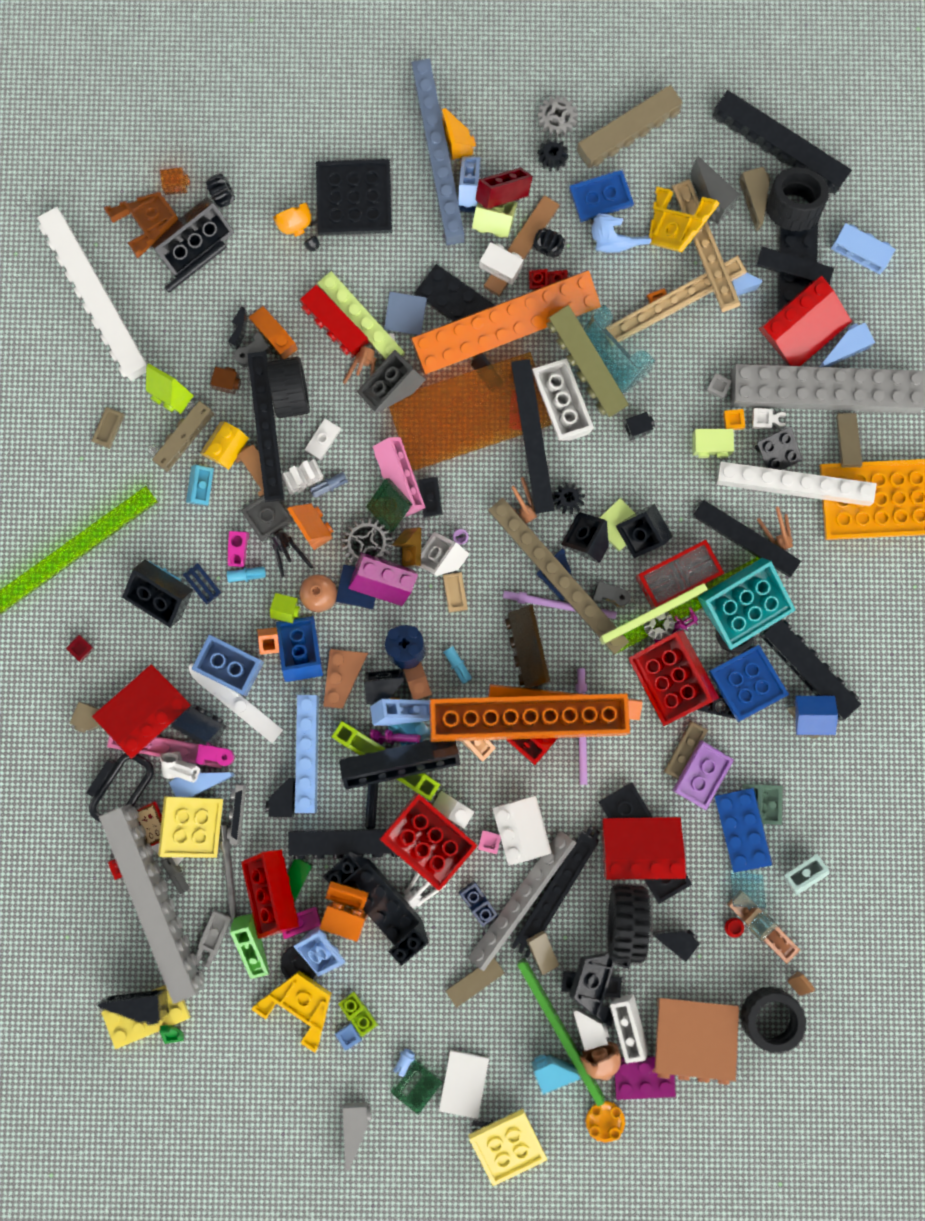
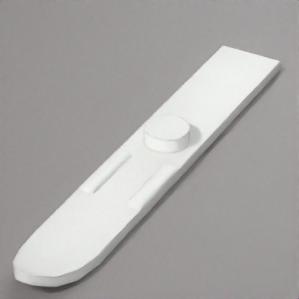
M194 663L189 664L188 667L192 677L201 686L272 744L282 733V728L238 692L192 670Z

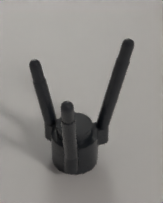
M282 532L272 538L274 543L272 547L276 554L282 578L285 575L279 551L283 552L287 561L291 563L292 560L287 551L290 545L311 569L313 568V565L297 547L291 536L287 537L286 533Z

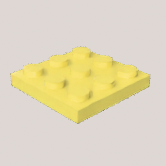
M164 796L158 856L217 858L223 799Z
M523 1109L468 1135L493 1186L547 1160Z

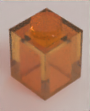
M183 168L160 170L161 185L165 195L188 193L187 186H190L189 175L185 174Z

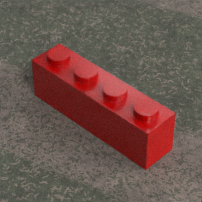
M317 284L300 299L303 312L308 316L311 314L315 318L313 320L320 329L324 328L327 331L326 335L332 342L337 341L341 345L339 348L346 356L349 354L353 358L360 352L361 347L369 344L368 337Z

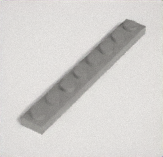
M559 831L550 844L552 853L540 857L469 955L468 959L479 969L484 971L575 846L576 842L562 831Z

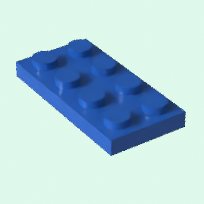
M754 787L715 795L733 873L772 866L773 863Z

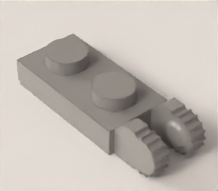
M215 909L213 910L198 946L199 949L195 957L197 964L205 950L210 952L205 967L210 968L231 921L229 915Z

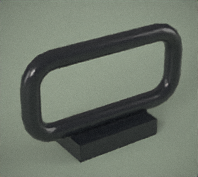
M126 753L122 754L117 761L109 758L86 792L93 797L89 803V813L100 823L99 816L102 814L97 811L96 807L124 763L131 759ZM139 754L132 760L144 766L146 774L126 803V805L132 804L133 807L154 775L152 763Z

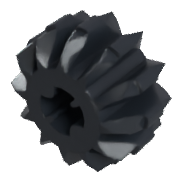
M556 138L553 142L547 139L546 144L542 143L540 145L537 155L539 156L538 162L543 163V169L548 166L550 172L553 168L558 171L560 166L564 167L566 165L569 155L567 154L568 148L563 147V141L557 143Z
M223 174L214 175L206 181L209 194L218 207H226L234 202V192Z
M543 228L539 229L535 234L532 246L536 248V251L541 252V254L547 257H559L564 249L565 239L557 232Z
M567 482L564 484V488L559 485L557 487L559 492L554 491L553 493L557 497L553 499V503H559L556 506V510L562 507V514L569 510V514L573 515V509L579 512V506L584 505V502L580 499L585 498V494H579L582 490L581 487L576 490L574 489L575 483L572 484L571 488H569ZM568 495H570L572 499L570 503L566 502L565 497H567Z

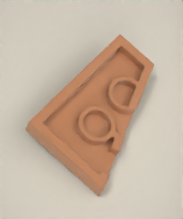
M330 649L323 707L344 708L368 653Z

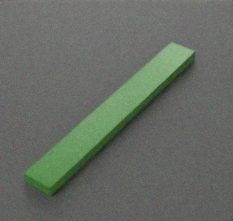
M526 958L519 960L518 968L597 1106L604 1104L605 1096L596 1080L586 1073L580 1059V1052Z

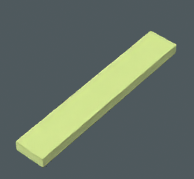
M701 584L602 635L599 640L604 645L703 594L708 589L705 584Z

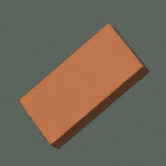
M330 881L325 899L363 910L368 892Z

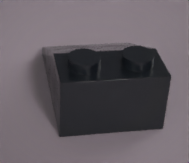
M196 706V708L189 707L170 727L205 746H216L227 725L223 724L224 720L216 715L210 717L206 715L207 711Z
M167 989L107 996L97 1003V1007L139 1023L146 1022V1025H155L169 1013Z

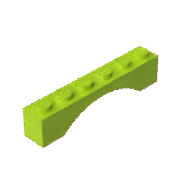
M341 721L332 735L333 739L358 755L386 749L344 721ZM424 773L397 779L429 801H431L441 785Z

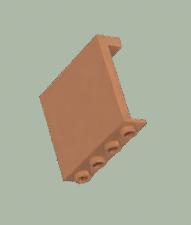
M657 998L658 1019L655 1069L652 1072L658 1073L659 1078L670 1079V1075H678L679 1080L690 1081V1077H697L698 1082L710 1083V1079L718 1080L717 1084L730 1085V1081L736 1082L739 1006Z

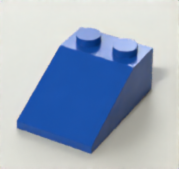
M314 616L294 619L293 624L284 621L276 622L284 681L291 682L323 676Z

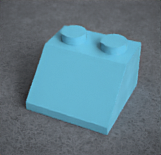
M543 1054L534 1058L535 1061L532 1062L533 1071L542 1094L580 1079L574 1065L552 1055L546 1056Z

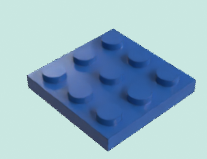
M760 645L708 672L737 722L748 718L789 695Z

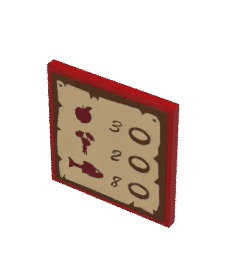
M155 801L137 810L139 814L138 822L144 827L146 831L145 840L151 846L159 843L162 814Z

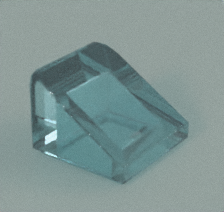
M763 911L756 916L747 928L763 942L778 927V924Z

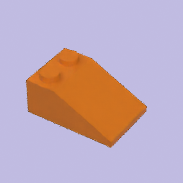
M310 503L287 508L313 550L333 539L331 533L334 531L328 522L323 523L321 517L324 515L318 506L314 508Z

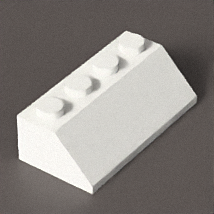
M567 358L532 369L558 440H574L588 435L594 429V426Z

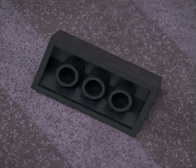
M206 197L179 218L151 247L172 274L178 277L235 232L214 202Z

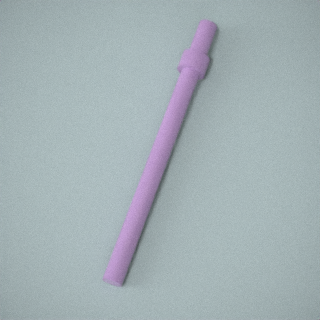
M504 591L503 598L515 600L517 603L525 604L526 602L576 612L567 602L530 596L525 592L514 593ZM601 609L608 618L616 619L617 612Z
M585 668L577 669L578 684H576V692L580 694L587 692ZM579 737L580 785H587L586 737Z

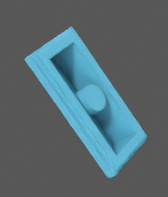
M201 465L191 466L186 503L209 505L214 468Z

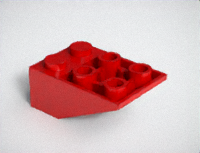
M558 738L505 740L533 765H536Z

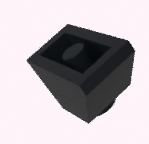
M289 778L269 797V801H266L265 811L269 813L268 817H294L296 778Z
M683 929L654 931L652 934L685 962L700 945L696 940L698 936L689 929L687 932Z

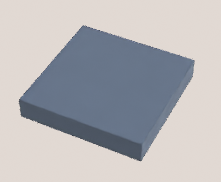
M390 292L384 330L413 335L422 334L427 298Z

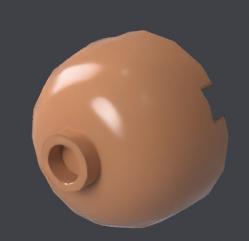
M320 574L311 575L306 578L299 590L300 601L304 607L317 613L332 608L338 593L334 582L327 576Z
M607 1041L608 1045L582 1051L583 1056H580L586 1073L590 1077L609 1080L616 1074L621 1064V1055L616 1043Z

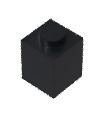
M644 412L626 419L624 426L630 441L651 434L655 423L652 416Z

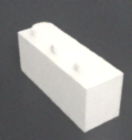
M634 994L620 996V998L615 997L610 1006L625 1062L644 1061L649 1054V1049Z

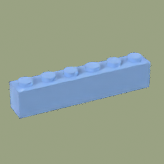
M297 695L295 813L317 812L318 695Z

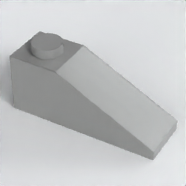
M368 1102L344 1103L345 1171L350 1170L367 1130L368 1123L372 1121V1109L368 1108Z

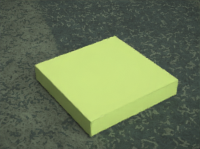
M621 498L600 517L607 521L608 541L619 552L626 544L616 525L635 514Z

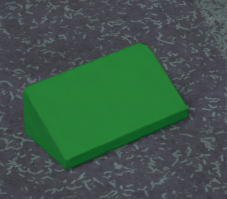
M294 859L287 874L294 902L297 901L313 867L312 864L302 859Z

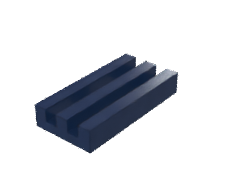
M199 563L183 574L206 605L222 594ZM195 571H200L215 590V594H212ZM191 574L195 577V579L199 582L202 588L210 596L208 599L197 587L194 581L190 578Z

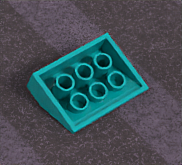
M764 558L759 559L697 597L706 615L730 650L796 611L772 562Z

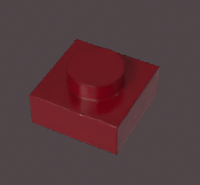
M78 635L65 649L79 662H82L95 648L83 636Z

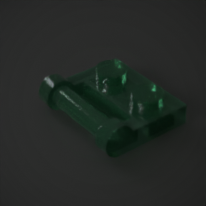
M415 1059L399 1084L394 1086L390 1092L419 1115L443 1081L420 1061ZM419 1071L423 1075L406 1096L403 1090Z

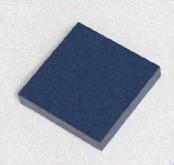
M343 565L336 602L374 610L375 597L348 589L355 567Z

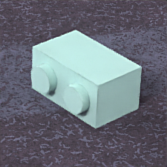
M816 854L785 874L784 877L797 896L828 876L829 869L819 855Z

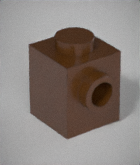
M215 367L210 385L213 390L235 395L236 390L240 389L241 379L233 368L225 367L223 369Z

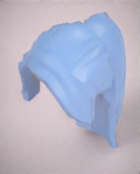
M597 214L593 219L594 223L592 224L591 232L593 239L596 240V251L618 253L637 245L650 244L652 241L648 235L628 237L615 233L614 226H620L623 218L613 217L608 214Z

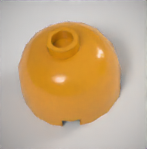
M303 203L299 207H292L276 214V216H273V220L282 233L287 235L294 234L297 237L304 234V229L310 225L311 212L308 204Z

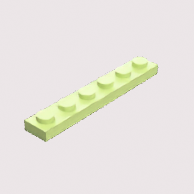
M332 271L317 283L322 291L368 337L369 343L385 360L394 350L402 356L405 355L400 346Z

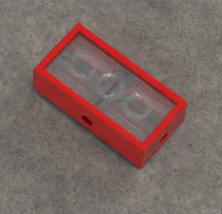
M704 540L645 570L635 578L651 608L654 609L701 584H706L724 574V571L707 540Z

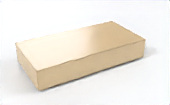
M462 572L443 575L449 613L468 610Z

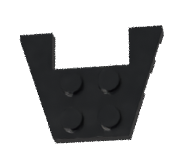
M608 952L583 956L580 959L569 996L602 1023L611 1027L614 1017L611 1007L602 1005L614 966L629 969L630 963L614 962L609 958Z

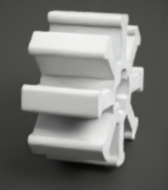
M314 459L310 462H302L299 467L293 466L289 468V472L282 474V479L291 495L296 492H304L305 488L315 486V483L321 482L324 477Z

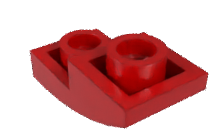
M568 270L529 271V289L536 290L568 278Z

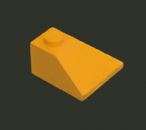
M446 108L442 109V123L452 160L462 158V156L473 155V149L476 147L474 136H470L469 129Z

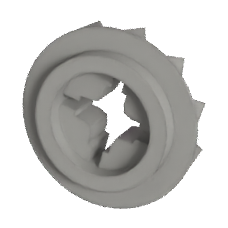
M666 612L643 624L644 630L649 637L662 640L672 634L675 621L672 615ZM655 619H657L658 621L665 619L664 623L662 624V626L664 627L663 629H661L660 627L653 629L656 625Z

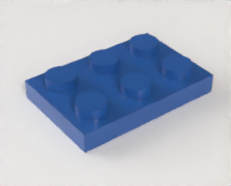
M623 170L569 186L580 223L594 219L597 214H610L633 207L634 205Z

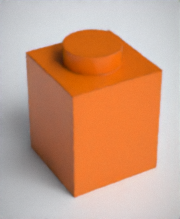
M277 628L257 629L260 655L279 653Z

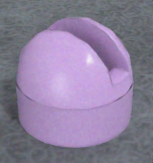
M458 529L453 533V540L457 544H465L468 541V533L463 529ZM464 533V537L456 540V536Z

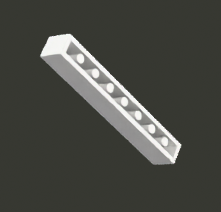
M721 462L716 485L870 506L874 503L877 483Z

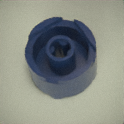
M400 625L389 630L385 639V649L390 661L401 669H411L419 665L426 654L425 643L420 631L410 625Z

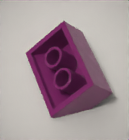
M361 552L348 589L403 606L412 593L418 574L413 569Z

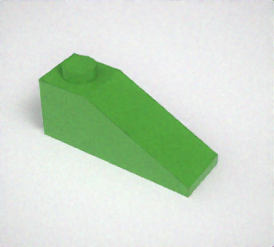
M253 914L235 917L230 934L250 979L269 975L262 939L257 938Z

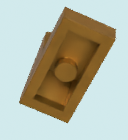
M422 528L405 529L392 544V546L402 547V566L404 567L421 566Z

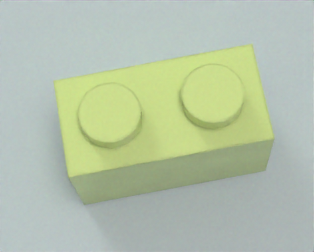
M695 429L692 433L693 455H698V458H709L710 455H717V458H728V455L734 452V429Z

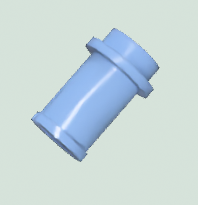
M406 1048L400 1052L401 1057L393 1069L396 1074L400 1071L398 1075L403 1077L411 1061L415 1060V1053Z

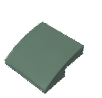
M742 784V790L754 787L762 823L783 825V786Z

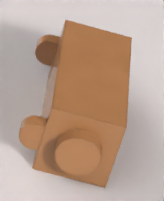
M254 444L251 446L247 445L242 448L235 462L239 463L242 461L261 488V491L257 493L261 497L264 495L259 452Z

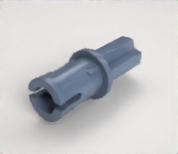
M342 471L329 479L325 478V481L311 487L310 491L313 497L316 498L329 491L333 492V489L348 483V480Z

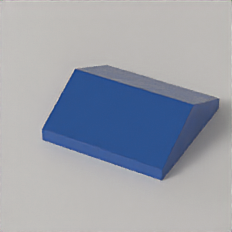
M795 696L796 735H836L838 711L835 696Z

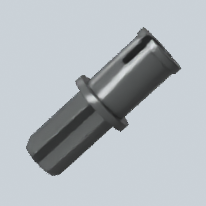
M172 857L162 860L160 863L169 875L168 879L172 880L179 894L188 891L189 886L181 874L182 870L179 871Z

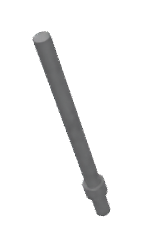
M228 825L220 826V850H223L229 916L231 917L230 926H232L233 919L238 917L230 851L232 844H229L230 840L227 839Z

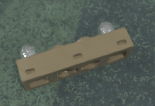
M190 400L185 408L189 414L185 419L182 418L178 422L177 429L166 437L165 444L161 448L156 444H151L148 447L149 454L153 456L152 461L167 473L214 416L213 411L201 401L196 404Z

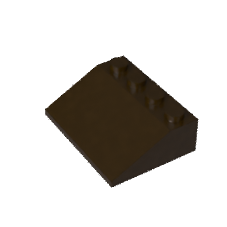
M531 604L508 613V618L505 619L507 630L511 629L512 637H509L511 649L515 648L516 656H513L515 667L520 668L521 674L518 675L519 684L524 686V688H534L551 682L534 607Z

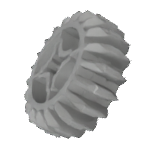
M361 518L362 524L358 525V522L354 521L355 528L350 525L348 526L351 532H344L348 539H342V543L347 544L342 547V550H349L344 556L346 558L352 556L349 560L351 564L359 559V556L353 552L352 541L361 545L360 553L368 554L370 551H378L379 553L374 557L387 561L384 554L390 556L391 552L387 549L393 548L392 544L387 542L393 541V538L386 537L390 534V530L383 531L386 527L385 524L378 527L379 520L372 524V518L368 519V523H365L364 518ZM371 529L365 536H356L362 530ZM376 532L383 538L382 547L374 542ZM365 540H370L372 545L371 547L368 546V548H365L363 542Z

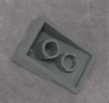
M698 156L690 172V177L699 201H701L702 197H706L719 202L718 207L708 218L710 221L718 224L733 209L740 194Z
M394 350L357 390V393L375 413H378L412 395L426 379L407 359Z

